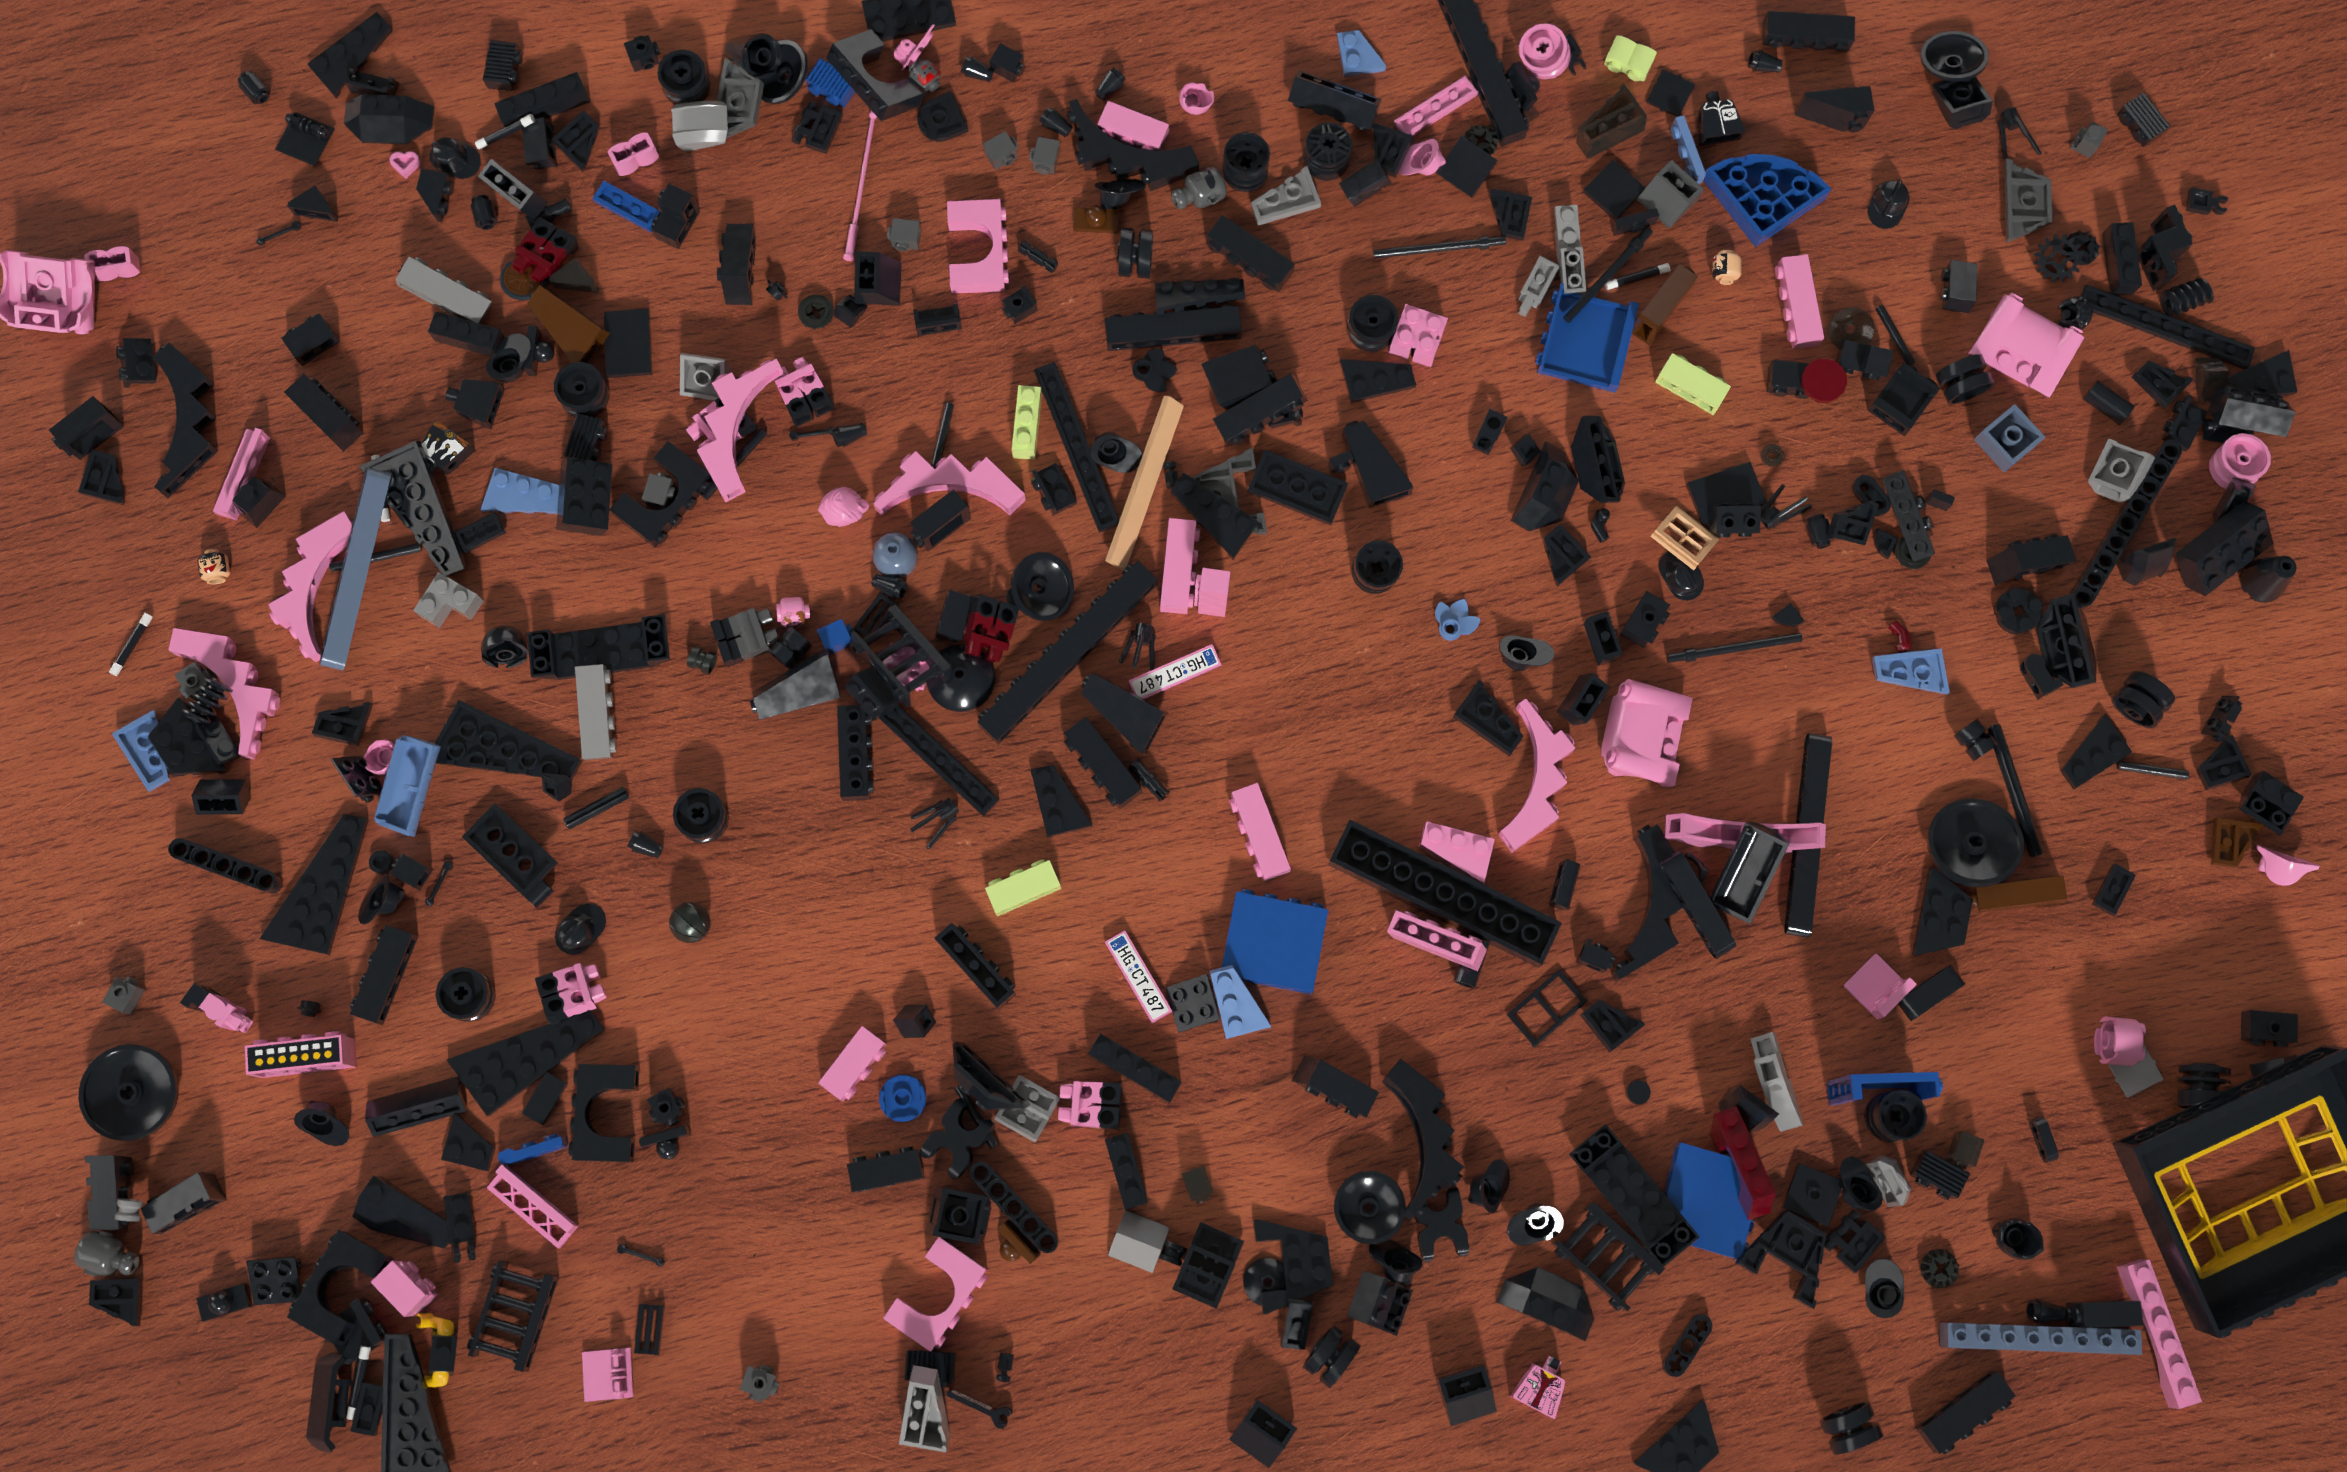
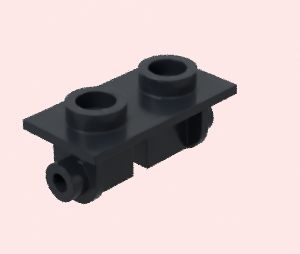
M2204 418L2202 440L2224 443L2233 435L2241 433L2253 435L2254 433L2252 430L2218 424L2214 419Z
M2222 696L2218 700L2210 718L2206 721L2201 734L2213 735L2212 739L2218 743L2225 740L2232 727L2226 721L2234 723L2242 710V703L2238 701L2240 697Z

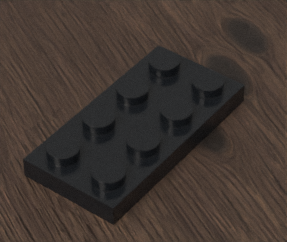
M951 0L861 1L868 30L871 29L882 42L927 33L933 24L935 26L931 31L956 26Z
M1264 450L1247 492L1331 526L1348 483Z

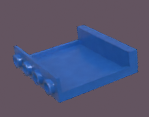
M1561 283L1558 291L1554 290L1551 303L1554 304L1553 311L1549 310L1546 318V324H1549L1548 332H1543L1540 344H1543L1544 348L1543 352H1538L1535 364L1539 365L1537 373L1615 393L1620 384L1639 303L1630 301L1629 305L1626 306L1593 297L1570 323L1564 321L1563 316L1576 304L1583 294H1563L1564 284Z
M1241 889V892L1236 891L1222 967L1233 965L1244 982L1312 995L1328 909H1324V905L1319 903H1310V906L1301 904V901L1298 899L1287 898V901L1278 900V896L1273 894H1264V897L1255 895V892L1252 890Z
M1938 1072L1851 1074L1827 1081L1828 1105H1840L1863 1099L1862 1089L1908 1088V1091L1914 1093L1923 1101L1940 1097V1092L1943 1090V1082Z
M1676 1143L1664 1194L1700 1236L1690 1246L1737 1260L1749 1246L1746 1243L1748 1233L1751 1234L1753 1230L1754 1220H1747L1738 1200L1740 1181L1732 1158L1685 1143Z

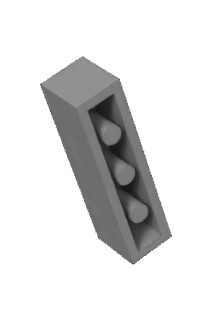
M408 257L395 279L397 286L457 318L482 324L491 308V301L488 300L489 297L480 291L475 293L468 289L469 286L460 280L455 282L449 279L447 273L440 269L433 270L427 267L428 264L420 258L416 257L414 260Z
M603 664L575 667L582 759L614 758L613 753L617 752L616 739H612L615 719L614 716H610V706H613V695L608 692V684L611 683V671L607 670V667Z

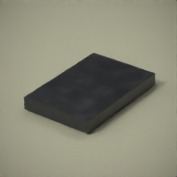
M635 309L604 312V329L610 332L605 340L607 378L653 375L650 310Z
M1751 462L1686 484L1702 526L1709 524L1710 504L1755 503L1763 506L1767 503Z

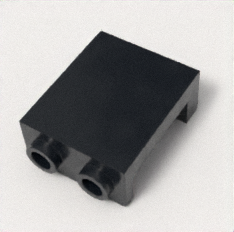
M1903 363L1867 411L1905 436L1933 397L1938 393L1940 387L1932 379L1925 378L1918 373V370L1912 365Z

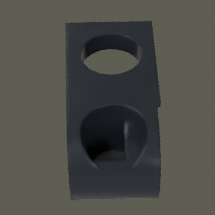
M1489 409L1472 448L1489 455L1508 417Z
M2031 654L2021 662L2020 671L2037 700L2064 685L2059 677L2053 680L2045 667V660L2042 656Z

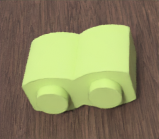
M1617 35L1604 65L1612 72L1627 74L1633 81H1645L1657 52L1647 46L1636 44L1626 37Z

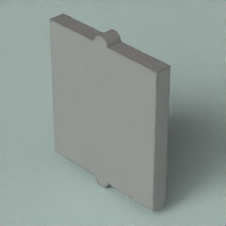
M2143 1045L2145 1049L2144 1060L2138 1061L2134 1066L2108 1064L2116 1078L2115 1082L2119 1083L2127 1098L2164 1080L2155 1065L2156 1060L2151 1058L2145 1045Z

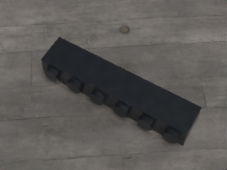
M1230 304L1212 309L1205 306L1200 307L1198 310L1190 311L1186 308L1178 312L1164 311L1162 315H1157L1156 312L1153 314L1137 312L1131 316L1115 314L1105 318L1108 351L1241 339L1239 306L1233 307Z

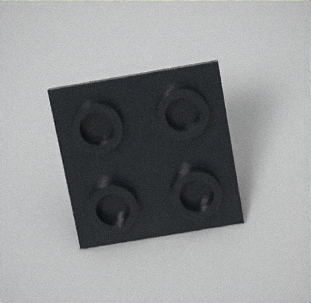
M297 112L287 113L285 121L288 122V126L275 150L315 167L335 128Z
M361 756L331 758L332 763L355 797H360L362 801L369 803L374 800L373 795H381L382 788L379 780L374 777L372 772L365 768L367 763Z
M1208 974L1166 987L1178 1033L1220 1020Z
M292 1256L246 1261L253 1305L289 1303L298 1299L301 1294L297 1269L301 1268L300 1258Z

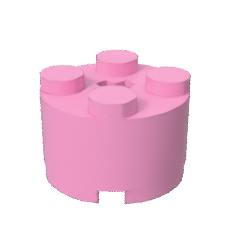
M2107 1016L2100 1020L2103 1023L2101 1029L2096 1028L2094 1037L2095 1053L2102 1058V1060H2099L2100 1063L2134 1066L2138 1061L2144 1060L2143 1037L2146 1028L2143 1023H2139L2135 1019Z

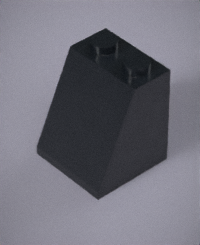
M1256 345L1201 364L1218 404L1225 410H1229L1278 381L1273 369L1269 370L1267 362H1269V358L1265 350H1260Z

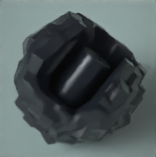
M2070 297L2063 300L2061 305L2058 306L2062 316V320H2059L2060 326L2070 328L2072 325L2083 330L2090 324L2089 321H2091L2093 316V308L2083 297Z

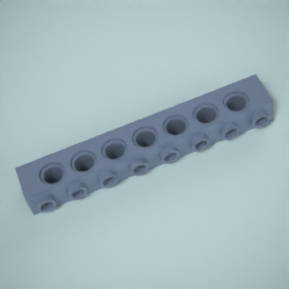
M1939 1322L1940 1347L2142 1355L2141 1330Z

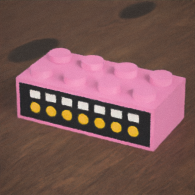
M339 1031L326 1032L325 1037L307 1034L301 1035V1039L280 1037L277 1038V1042L255 1040L253 1045L245 1046L246 1075L267 1078L357 1067L355 1039L347 1037V1034H340Z

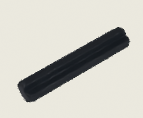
M620 787L564 817V823L568 829H572L627 800L629 794L624 787Z

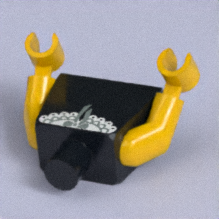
M432 1313L417 1314L421 1318V1324H416L417 1328L433 1329L428 1375H424L427 1388L444 1386L448 1383L449 1376L454 1374L458 1329H454L452 1321L434 1317Z

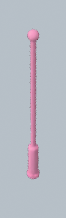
M872 111L869 113L871 119L853 223L849 227L846 251L843 259L847 261H854L855 258L854 251L859 228L857 220L874 121L877 118Z

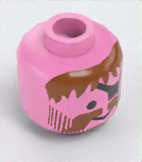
M801 597L782 598L780 604H776L777 622H781L784 627H801L805 624V618H810L809 605H805Z

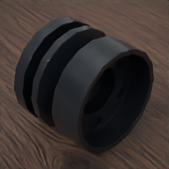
M1330 122L1318 124L1311 129L1307 135L1303 159L1305 167L1308 166L1311 176L1318 180L1330 181L1339 178L1345 173L1349 165L1352 147L1351 137L1347 130L1339 124Z
M1248 132L1236 134L1228 140L1224 149L1222 173L1224 180L1231 188L1241 192H1250L1263 186L1267 180L1270 149L1267 142L1259 135Z
M1383 540L1369 542L1359 550L1351 566L1352 578L1355 584L1364 592L1369 594L1384 593L1399 579L1403 570V559L1399 550L1393 544ZM1377 565L1380 567L1379 572L1374 574L1372 570Z
M2211 1063L2180 1065L2178 1072L2190 1075V1077L2178 1078L2179 1083L2189 1085V1089L2178 1091V1107L2186 1109L2223 1092L2220 1091V1087L2230 1086L2231 1081L2220 1079V1077L2231 1076V1069Z
M1896 1090L1873 1097L1865 1108L1864 1119L1871 1135L1880 1141L1890 1143L1913 1139L1919 1135L1926 1125L1927 1113L1925 1105L1917 1095L1906 1090Z

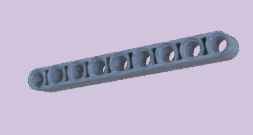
M369 467L366 469L319 662L320 666L342 671L345 668L391 473Z

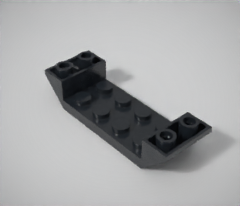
M665 614L642 617V622L556 634L550 629L527 632L531 678L564 680L576 678L575 667L603 664L611 673L652 668L670 660Z
M1606 1124L1569 1153L1662 1268L1700 1238L1683 1215Z

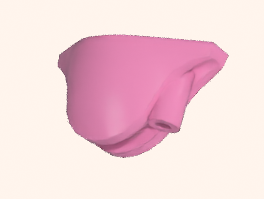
M2257 844L2256 848L2262 854V859L2257 869L2265 872L2268 878L2278 885L2294 884L2304 874L2318 870L2320 867L2318 864Z

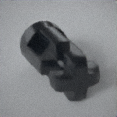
M1168 461L1164 463L1163 467L1165 470H1168L1165 473L1166 488L1172 489L1179 477L1178 472L1173 470L1177 467V463L1175 461Z
M1000 1352L998 1369L1002 1371L1001 1374H997V1381H1010L1011 1376L1007 1375V1371H1012L1014 1354Z

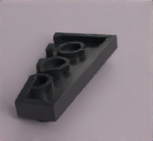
M1185 473L1181 475L1171 489V494L1189 514L1194 516L1202 528L1206 529L1215 542L1234 560L1259 522Z

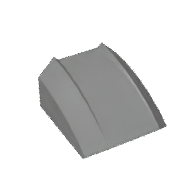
M695 101L675 104L671 109L672 136L676 146L684 152L725 143L728 124L727 105L724 101Z
M2108 438L2088 483L2095 493L2121 503L2130 499L2137 490L2155 457L2147 452L2135 450Z
M1881 1155L1865 1163L1882 1192V1197L1887 1207L1902 1206L1908 1201L1912 1186L1909 1185L1898 1165V1160Z

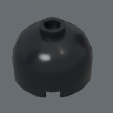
M500 625L492 628L481 641L482 660L491 667L499 668L498 664H507L506 668H512L522 664L527 659L528 646L526 637L520 630L514 627Z

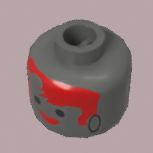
M918 59L908 70L910 72L909 77H912L925 91L930 90L933 92L941 84L939 81L941 72L929 59Z

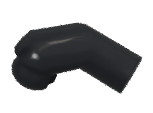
M1606 508L1597 510L1591 521V529L1600 543L1610 538L1604 528L1607 520L1610 518V512Z

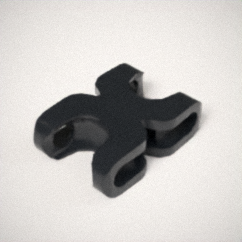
M961 1098L956 1099L942 1117L945 1132H932L920 1149V1156L927 1159L933 1157L941 1148H948L953 1154V1162L948 1170V1174L953 1180L959 1179L971 1165L973 1153L970 1147L983 1146L995 1129V1122L984 1120L975 1130H966L962 1124V1117L967 1109V1104Z
M1451 1186L1447 1189L1446 1206L1443 1210L1436 1212L1427 1207L1420 1217L1414 1216L1417 1223L1426 1225V1228L1420 1231L1417 1237L1421 1259L1424 1263L1430 1262L1434 1258V1243L1440 1237H1448L1452 1240L1455 1251L1459 1256L1465 1257L1469 1254L1467 1231L1464 1226L1454 1222L1463 1213L1460 1192L1456 1186Z

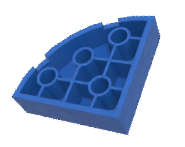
M1749 154L1745 157H1732L1709 167L1705 172L1706 175L1703 180L1755 247L1822 203L1832 190L1811 170L1807 171L1790 159L1766 154Z

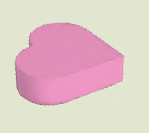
M412 151L406 153L395 152L390 156V164L405 179L421 163L418 155Z

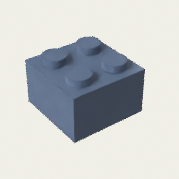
M2014 404L1986 427L1974 441L2005 473L2046 437Z

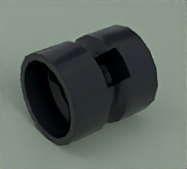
M791 627L781 636L782 641L776 642L769 650V653L789 670L800 661L799 656H805L812 647L807 639Z
M1976 719L1954 735L1961 746L1967 747L1966 753L1973 762L1998 745L1991 734L1985 733L1986 728L1979 719Z

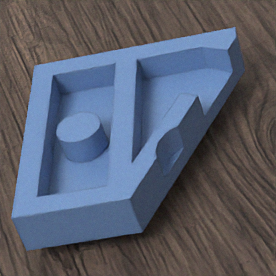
M1359 30L1337 33L1344 77L1386 70V64Z

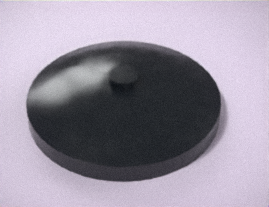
M1961 799L1946 805L1936 814L1928 830L1927 848L1931 860L1937 869L1952 881L1969 887H1989L2003 882L2017 869L2024 852V838L2017 821L2004 808L1987 800Z
M134 1044L116 1046L97 1056L85 1070L78 1093L80 1110L88 1125L100 1135L120 1141L139 1140L158 1131L173 1114L179 1095L178 1079L170 1062L156 1050Z

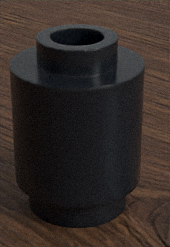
M246 71L238 77L239 88L253 104H263L269 99L271 91L256 73Z
M487 195L475 196L472 198L470 205L475 225L482 230H490L498 222L493 202Z
M1818 514L1807 518L1806 528L1811 545L1813 547L1817 546V549L1831 546L1830 542L1834 538L1827 536L1830 524L1825 515Z

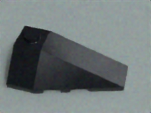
M372 1176L359 1195L352 1216L354 1219L373 1231L446 1249L449 1241L445 1218L382 1176Z

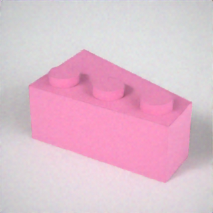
M1426 822L1419 849L1442 864H1446L1455 871L1484 884L1495 839Z

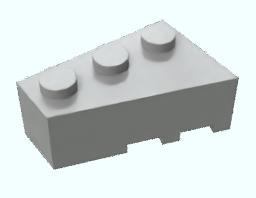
M913 1365L899 1444L947 1453L950 1431L938 1370Z

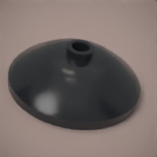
M1947 31L1932 36L1924 43L1920 55L1921 63L1928 73L1936 78L1950 82L1965 81L1976 77L1986 68L1989 58L1988 49L1979 38L1960 31Z
M790 40L778 41L782 50V62L777 66L776 73L767 79H760L764 83L761 100L768 104H781L788 101L800 90L805 81L808 69L806 53L800 45Z
M1037 552L1024 557L1016 565L1011 577V593L1015 604L1023 614L1034 620L1048 621L1061 616L1070 606L1074 595V581L1068 566L1059 557L1051 553ZM1034 584H1035V585L1037 586V588H1038V589H1037V592L1034 591V588H1033Z
M965 644L952 645L939 652L951 666L952 678L944 683L939 677H933L927 681L929 693L936 703L953 712H967L980 707L990 697L995 685L994 667L991 661L985 659L986 654L982 651L980 656L966 654ZM958 671L964 673L961 678H957L955 675Z
M1376 1171L1356 1173L1347 1178L1336 1193L1334 1200L1336 1221L1341 1230L1357 1242L1375 1244L1386 1241L1400 1229L1405 1218L1402 1215L1406 1209L1403 1192L1392 1178ZM1366 1203H1370L1373 1206L1371 1212L1365 1211L1364 1206Z

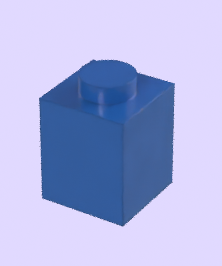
M842 619L817 630L829 655L849 647L852 643L851 632L853 630L850 624L845 625Z

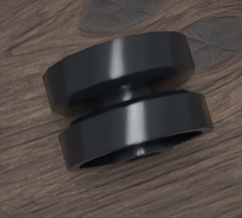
M683 49L672 51L664 56L659 63L657 74L659 83L669 102L675 105L704 101L709 94L711 84L705 64L700 56L692 51Z
M1121 229L1117 253V262H1119L1118 277H1130L1133 273V264H1137L1136 275L1138 278L1150 279L1153 230L1141 229L1138 243H1135L1134 229Z
M1367 295L1357 300L1350 310L1347 323V333L1350 341L1357 348L1367 352L1385 349L1392 342L1398 325V313L1395 305L1389 299L1380 295Z
M1982 354L1965 357L1937 372L1935 376L1940 387H1948L1943 393L1948 405L1970 400L1988 391L1995 385L1991 373L1983 372L1987 364Z
M573 362L564 366L557 373L554 380V393L564 410L572 417H575L576 413L595 417L606 408L609 401V389L600 372L595 367L584 362Z
M2141 671L2130 673L2124 681V687L2118 689L2112 697L2114 707L2124 717L2145 728L2156 727L2163 718V712L2168 711L2175 702L2173 692L2163 682Z
M695 788L686 791L678 798L673 808L672 816L675 826L687 839L695 843L706 844L716 841L724 834L728 827L729 814L727 807L715 793L708 789ZM703 813L704 817L701 819L699 815Z
M460 967L452 969L443 975L437 984L435 996L437 1005L444 1014L459 1021L474 1022L488 1015L494 1006L496 994L494 985L487 976L474 969Z
M1334 1324L1324 1336L1322 1335L1302 1366L1311 1375H1314L1325 1365L1319 1381L1328 1388H1331L1337 1382L1361 1347L1352 1338L1346 1339L1340 1347H1337L1343 1338L1344 1332Z
M1861 1402L1841 1408L1820 1419L1819 1422L1824 1433L1836 1434L1828 1442L1833 1454H1844L1878 1441L1884 1436L1879 1423L1868 1422L1875 1414L1870 1402Z

